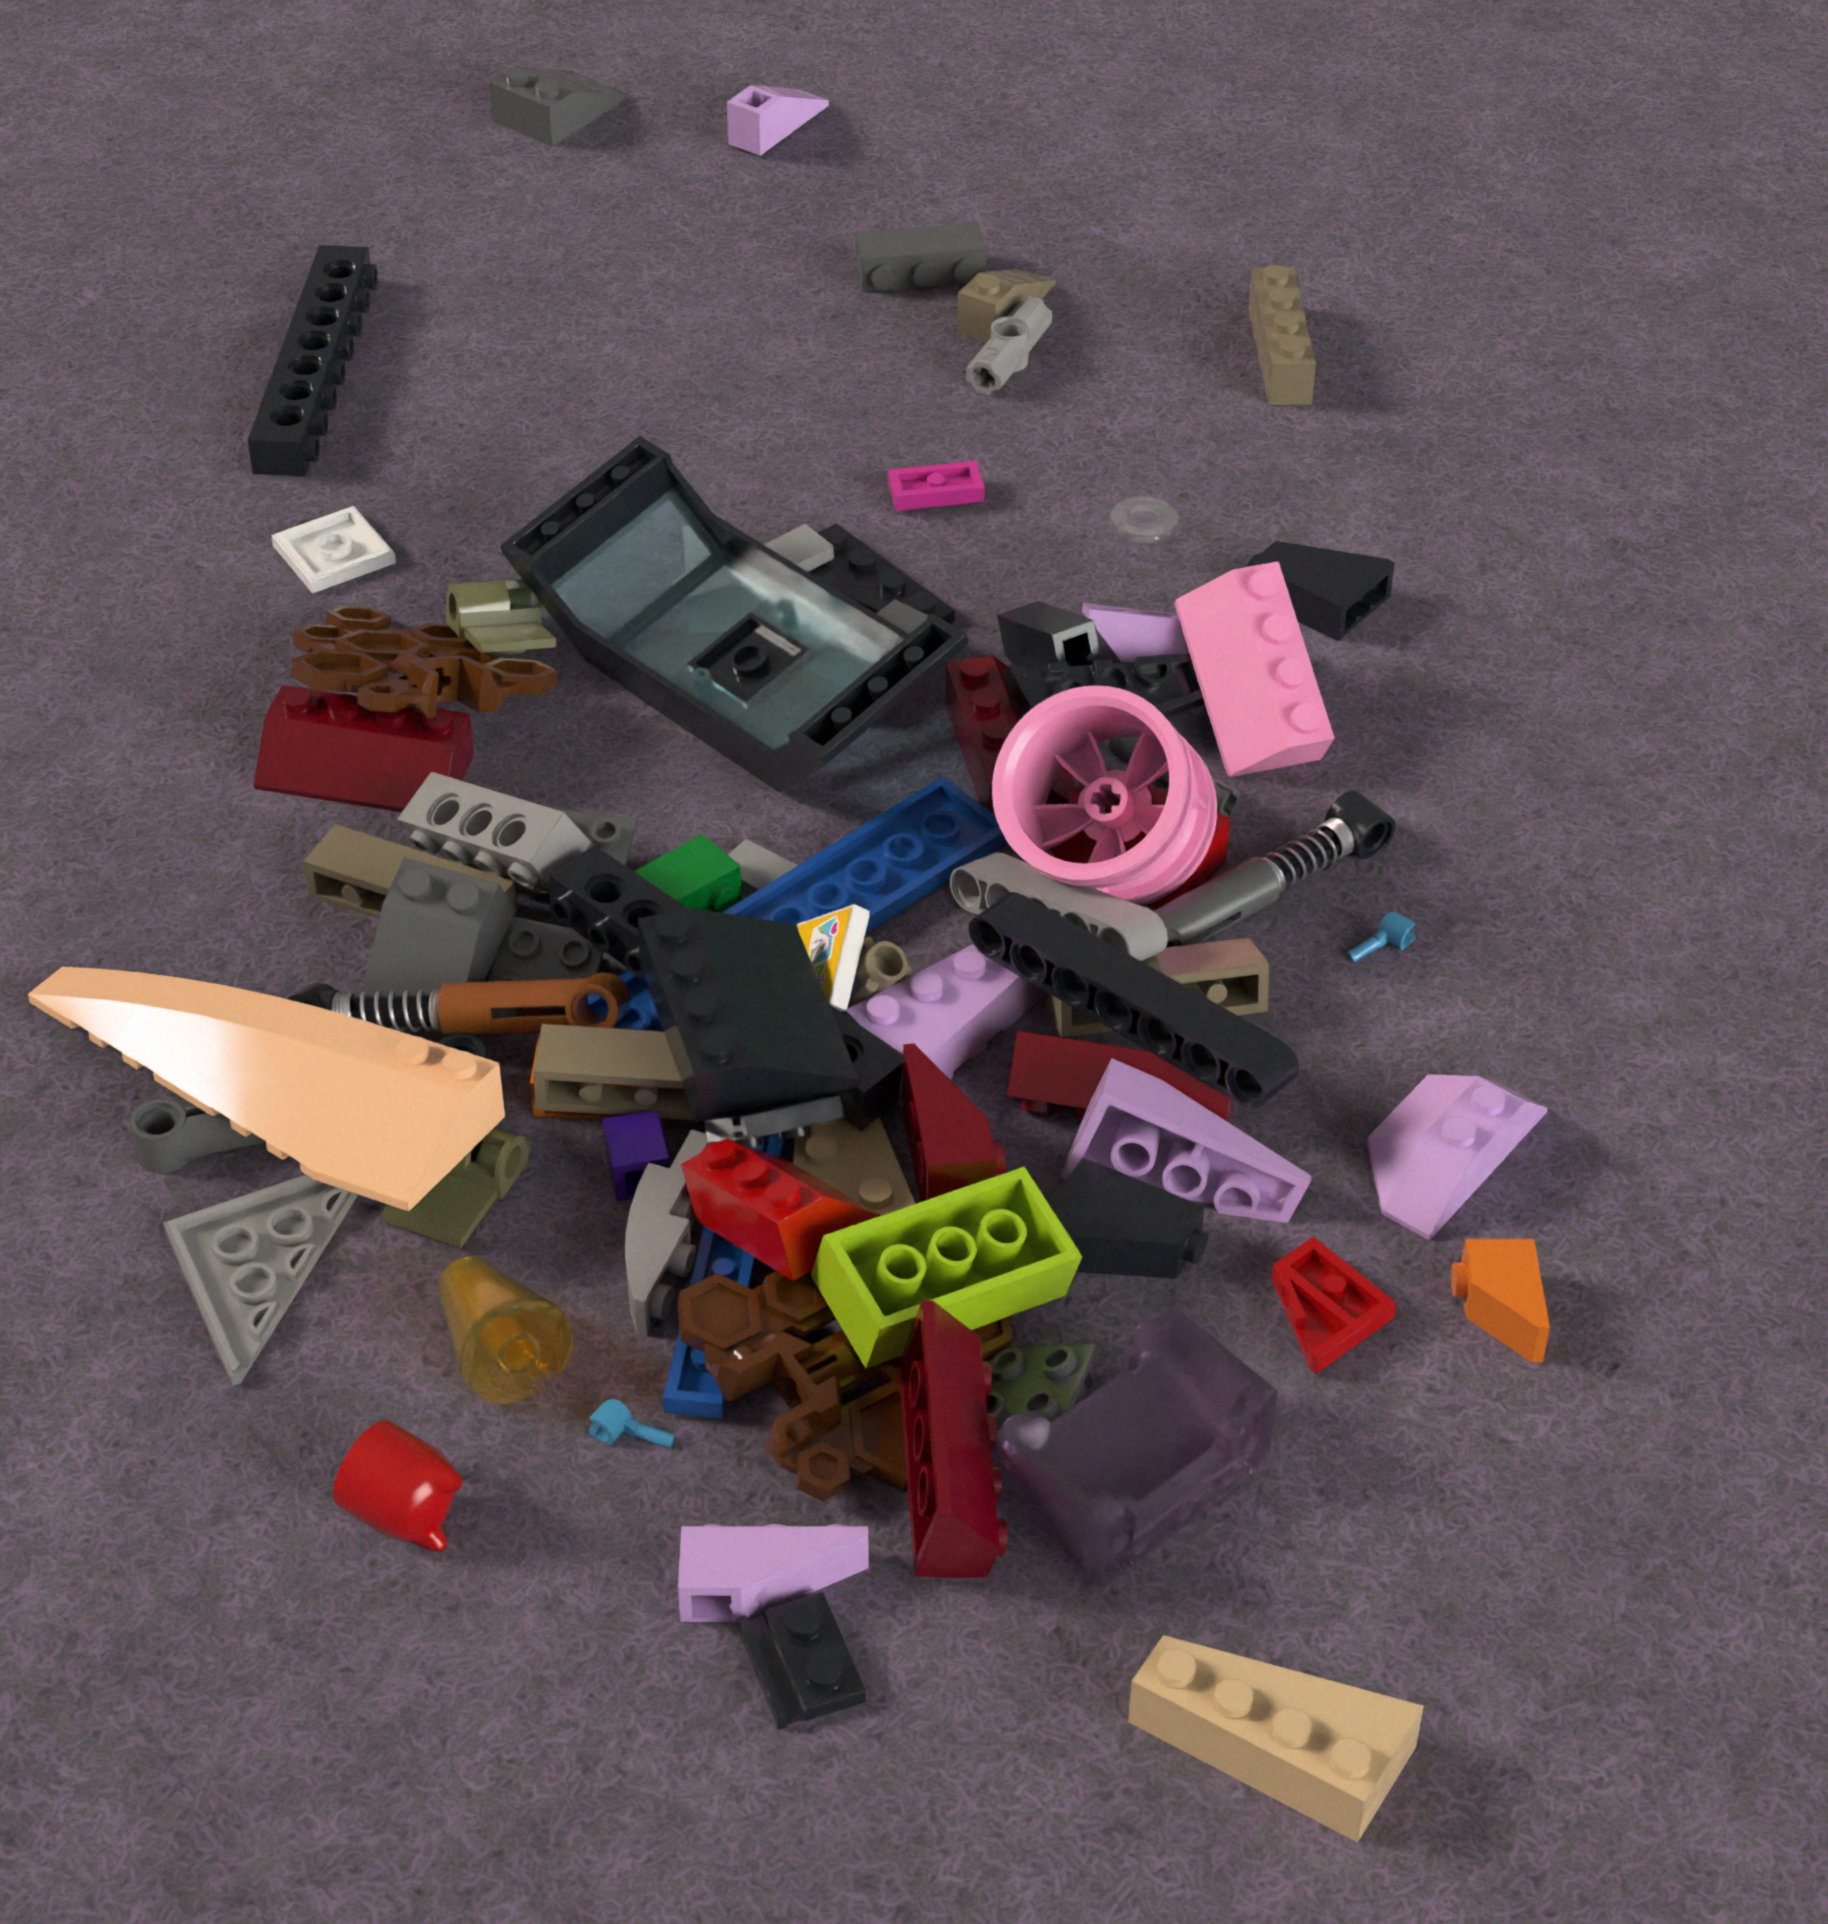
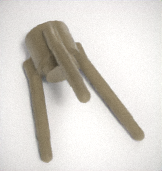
M871 937L864 938L855 974L856 982L860 987L850 997L847 1009L865 1000L873 992L879 993L888 989L912 973L911 966L907 964L905 953L899 946L888 941L875 944Z

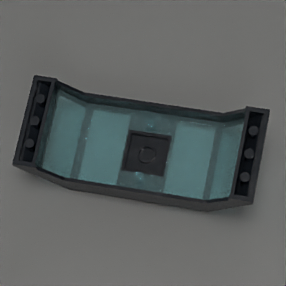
M641 436L637 437L500 545L505 558L588 663L779 793L828 764L969 643L966 633L933 613L927 616V620L913 632L907 633L714 515L673 464L670 454Z

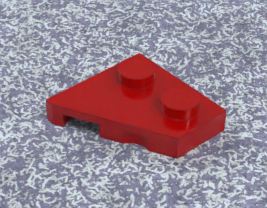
M1314 1236L1273 1264L1271 1280L1309 1369L1315 1374L1319 1373L1395 1317L1397 1303Z

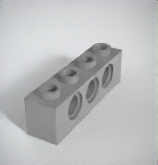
M435 772L429 774L397 819L412 834L409 841L418 850L432 855L440 853L449 860L466 866L469 863L476 865L482 871L499 877L502 874L510 876L518 884L531 890L536 885L550 890L549 875L585 852L591 844V841L562 811Z

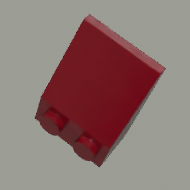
M914 1043L903 1044V1120L920 1202L995 1177L996 1174H1004L1006 1167L1002 1140H992L987 1117Z

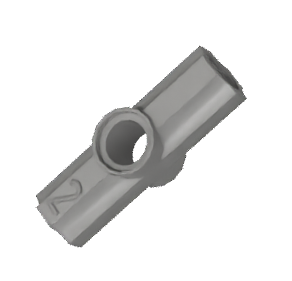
M1028 296L1024 302H1019L1007 317H1001L992 322L990 339L966 368V381L973 385L977 393L990 396L994 390L1001 389L1013 372L1023 370L1027 366L1029 351L1052 323V311L1045 306L1043 299Z

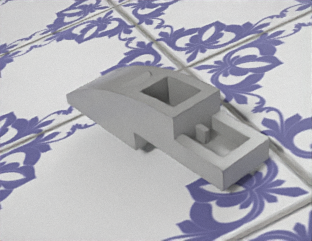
M691 1130L670 1168L648 1163L630 1207L625 1238L627 1285L630 1312L636 1334L648 1336L657 1319L665 1320L668 1317L675 1297L674 1286L679 1277L687 1279L690 1276L696 1262L697 1247L691 1244L690 1233L696 1217L681 1164L700 1154L704 1147L713 1143L708 1142L706 1133Z

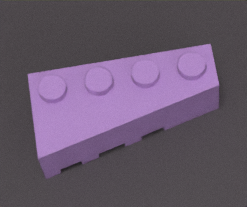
M972 944L846 1009L845 1015L902 1054L903 1044L914 1043L951 1079L956 1069L970 1057L975 1058L987 1047L989 1040L1001 1030L1006 1031L1046 994L1041 988L985 957ZM902 1098V1099H901L900 1101H898L897 1103L903 1108V1098Z

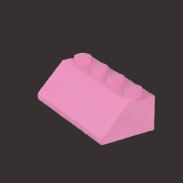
M1279 561L1231 570L1176 599L1174 603L1225 771L1229 778L1321 760L1335 738Z

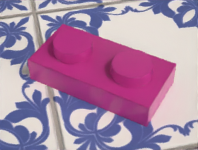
M976 461L888 470V487L895 511L984 502L985 487Z

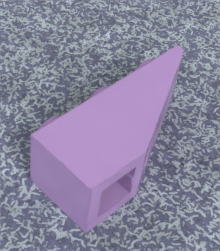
M750 85L727 101L728 144L761 156L828 107L829 100L799 89Z
M720 1524L681 1526L678 1576L680 1622H737V1618L744 1615L749 1620L763 1614L764 1609L796 1600L868 1569V1526H847L844 1524H831L828 1526H785L782 1524H769L766 1526H724Z

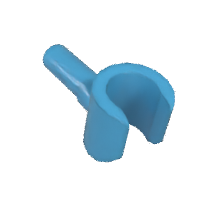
M1389 912L1382 919L1377 933L1346 952V956L1354 963L1377 948L1383 947L1386 943H1390L1403 950L1415 940V934L1410 932L1415 926V922L1399 913Z
M616 1399L607 1400L602 1403L590 1417L593 1424L589 1428V1435L608 1445H612L622 1433L671 1449L676 1435L633 1419L626 1405Z

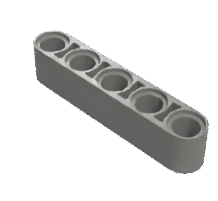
M995 852L954 869L950 875V888L955 901L960 907L976 915H979L1007 893L1017 892L1140 961L1163 952L1167 946L1168 936L1166 927L1158 914L1152 910L1095 888L1073 887L1056 882L1041 874L1029 863L1004 853Z

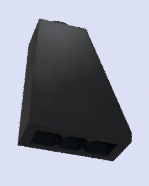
M1275 541L1263 552L1254 555L1247 567L1279 561L1297 621L1339 641L1391 596L1395 562L1386 558Z
M1040 601L997 615L1005 656L1014 666L1025 665L1027 670L1045 668L1048 663L1067 662L1068 666L1091 665L1093 660H1101L1095 623L1092 619Z
M1082 1157L1049 1203L1082 1255L1076 1272L1177 1279L1187 1262L1194 1265L1198 1263L1207 1245L1208 1233L1202 1231L1204 1206Z

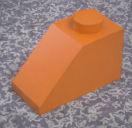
M1465 1239L1461 1262H1453L1451 1289L1453 1297H1463L1466 1318L1528 1361L1543 1362L1550 1326L1535 1240Z

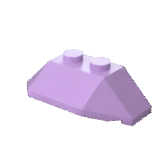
M1083 603L1082 613L1086 618L1094 620L1097 633L1121 663L1133 662L1136 657L1189 653L1178 614Z
M1428 1074L1368 1136L1367 1146L1382 1215L1430 1241L1547 1113L1548 1108L1501 1083L1483 1077Z

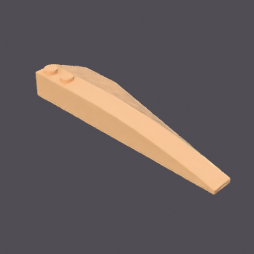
M61 967L28 993L29 1002L71 1029L77 1027L84 1028L88 1031L90 1041L102 1048L108 1045L113 1046L121 1051L123 1061L138 1070L143 1066L153 1071L156 1082L209 1115L222 1114L229 1118L231 1128L243 1136L247 1137L253 1133L266 1141L267 1151L284 1160L288 1156L292 1157L300 1163L301 1172L312 1179L408 1212L505 1117L499 1062L313 1005L231 986L185 978L79 967Z

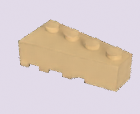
M1163 1635L1131 1681L1128 1722L1358 1843L1416 1748L1424 1706Z

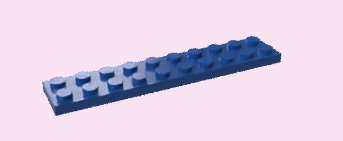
M941 776L722 913L795 924L797 926L798 923L855 904L870 911L866 935L950 881V875L954 869L988 856L1008 842L999 827L994 813ZM630 970L619 976L629 989L631 1002L626 1016L613 1028L664 1032L645 979L636 977ZM592 993L588 995L589 1007L593 1012L598 1015H608L609 1007L606 1000L598 994Z

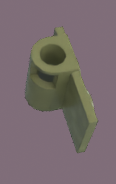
M522 578L449 584L446 597L447 625L459 637L464 636L481 653L493 652L511 655L520 654L530 649L556 648V638L542 626V604L534 595L535 605H532V591Z
M494 1127L409 1212L387 1204L381 1212L382 1221L462 1248L497 1198L500 1200L504 1198L529 1163L528 1154L532 1150L531 1142L525 1140V1137ZM477 1156L474 1162H470L471 1158H475Z

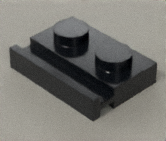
M833 1096L829 1098L819 1097L790 1101L704 1120L708 1142H720L728 1138L750 1147H756L764 1144L763 1136L778 1133L779 1140L811 1134L810 1125L844 1118L840 1096Z
M823 1592L764 1609L763 1616L750 1620L747 1619L746 1615L737 1618L738 1632L778 1730L803 1719L808 1721L866 1702V1690Z

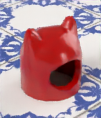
M385 1419L374 1423L364 1431L349 1449L334 1481L333 1498L336 1506L384 1535L414 1543L430 1551L445 1550L448 1540L441 1526L447 1516L456 1491H460L463 1478L441 1450L394 1422Z

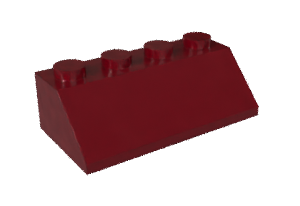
M990 656L946 662L945 706L978 801L995 814L992 799V780L996 761L1006 738L1015 725L1023 718L1024 714L1003 677L1008 666L1000 660ZM1065 768L1061 770L1055 779L1046 804H1067L1072 791L1076 788L1072 774Z
M282 685L265 715L254 789L403 812L431 772L463 780L474 758L470 713L436 708V716L427 719L410 707H405L396 712L370 711L358 704V696Z
M1017 1031L1007 1096L1021 1098L1020 1109L1052 1114L1053 1104L1075 1107L1073 1117L1083 1119L1090 1100L1111 1058L1165 1081L1230 1123L1234 1104L1233 1099L1148 1050L1035 1032Z
M922 1300L898 1364L914 1577H988L996 1557L1004 1555L1007 1545L1005 1519L997 1518L996 1502L1000 1499L1002 1489V1473L999 1465H992L991 1449L994 1448L996 1442L997 1421L995 1413L987 1412L986 1397L990 1394L992 1383L991 1364L989 1361H982L981 1342L977 1334L935 1301Z

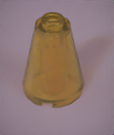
M467 1256L460 1258L444 1270L439 1280L438 1291L460 1372L470 1389L478 1393L482 1399L492 1404H513L544 1391V1389L533 1384L547 1379L554 1371L560 1376L567 1367L574 1344L573 1329L559 1307L481 1257Z

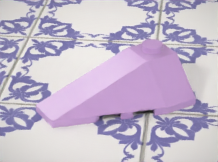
M1111 1058L1090 1100L1060 1175V1178L1067 1180L1082 1157L1189 1201L1214 1204L1215 1209L1220 1214L1284 1223L1289 1222L1311 1182V1175L1165 1081Z

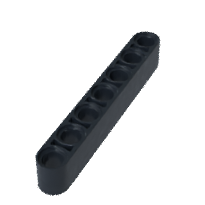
M1007 893L969 923V936L977 950L985 957L1245 1107L1251 1109L1261 1107L1298 1075L1299 1062L1296 1055L1282 1040L1020 893Z

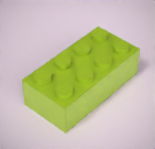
M1024 1166L824 1235L811 1277L864 1367L869 1368L902 1356L922 1300L935 1301L966 1327L973 1330L1066 1296L1082 1255Z

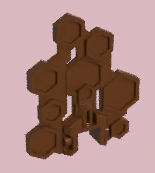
M342 605L326 611L325 625L308 624L295 629L293 633V646L307 654L292 659L291 677L314 690L358 693V704L370 711L396 712L405 707H410L429 719L436 716V705L438 703L459 701L477 712H496L504 702L505 695L513 693L540 695L556 688L558 670L538 660L498 658L490 653H481L464 636L459 637L447 624L426 623L413 629H398L390 625V615L371 607Z
M812 1270L795 1281L775 1271L765 1276L763 1284L754 1289L747 1288L716 1273L680 1291L677 1302L680 1341L704 1352L705 1367L716 1380L723 1398L732 1402L771 1382L785 1403L790 1407V1410L774 1418L765 1444V1454H771L781 1468L796 1475L798 1490L824 1502L847 1489L850 1473L860 1478L870 1475L903 1492L908 1490L898 1372L901 1356L865 1368L843 1329L815 1344L808 1343L786 1333L792 1331L804 1337L837 1320L812 1279ZM1010 1316L972 1330L980 1337L982 1361H987L993 1358L999 1351L1009 1348L1013 1340ZM876 1378L886 1383L844 1406L841 1405L842 1396Z

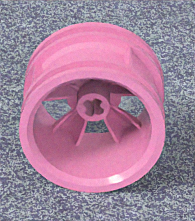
M1083 686L1060 692L1042 701L1026 713L1009 733L1000 750L994 768L992 780L993 807L997 822L1005 839L1013 850L1044 876L1064 885L1095 888L1134 904L1145 906L1164 898L1185 883L1201 864L1213 839L1217 820V798L1212 777L1204 761L1155 706L1144 698L1120 688ZM1118 737L1139 738L1126 771L1118 769L1107 771L1098 742ZM1063 768L1085 786L1079 795L1077 805L1046 804L1051 787ZM1169 770V789L1165 805H1152L1151 794L1147 786ZM1114 798L1120 800L1119 806H1114ZM1107 805H1111V813L1105 812ZM1083 830L1089 838L1097 841L1089 862L1086 864L1057 859L1051 851V848L1062 844ZM1143 831L1147 836L1126 852L1124 843L1134 839Z

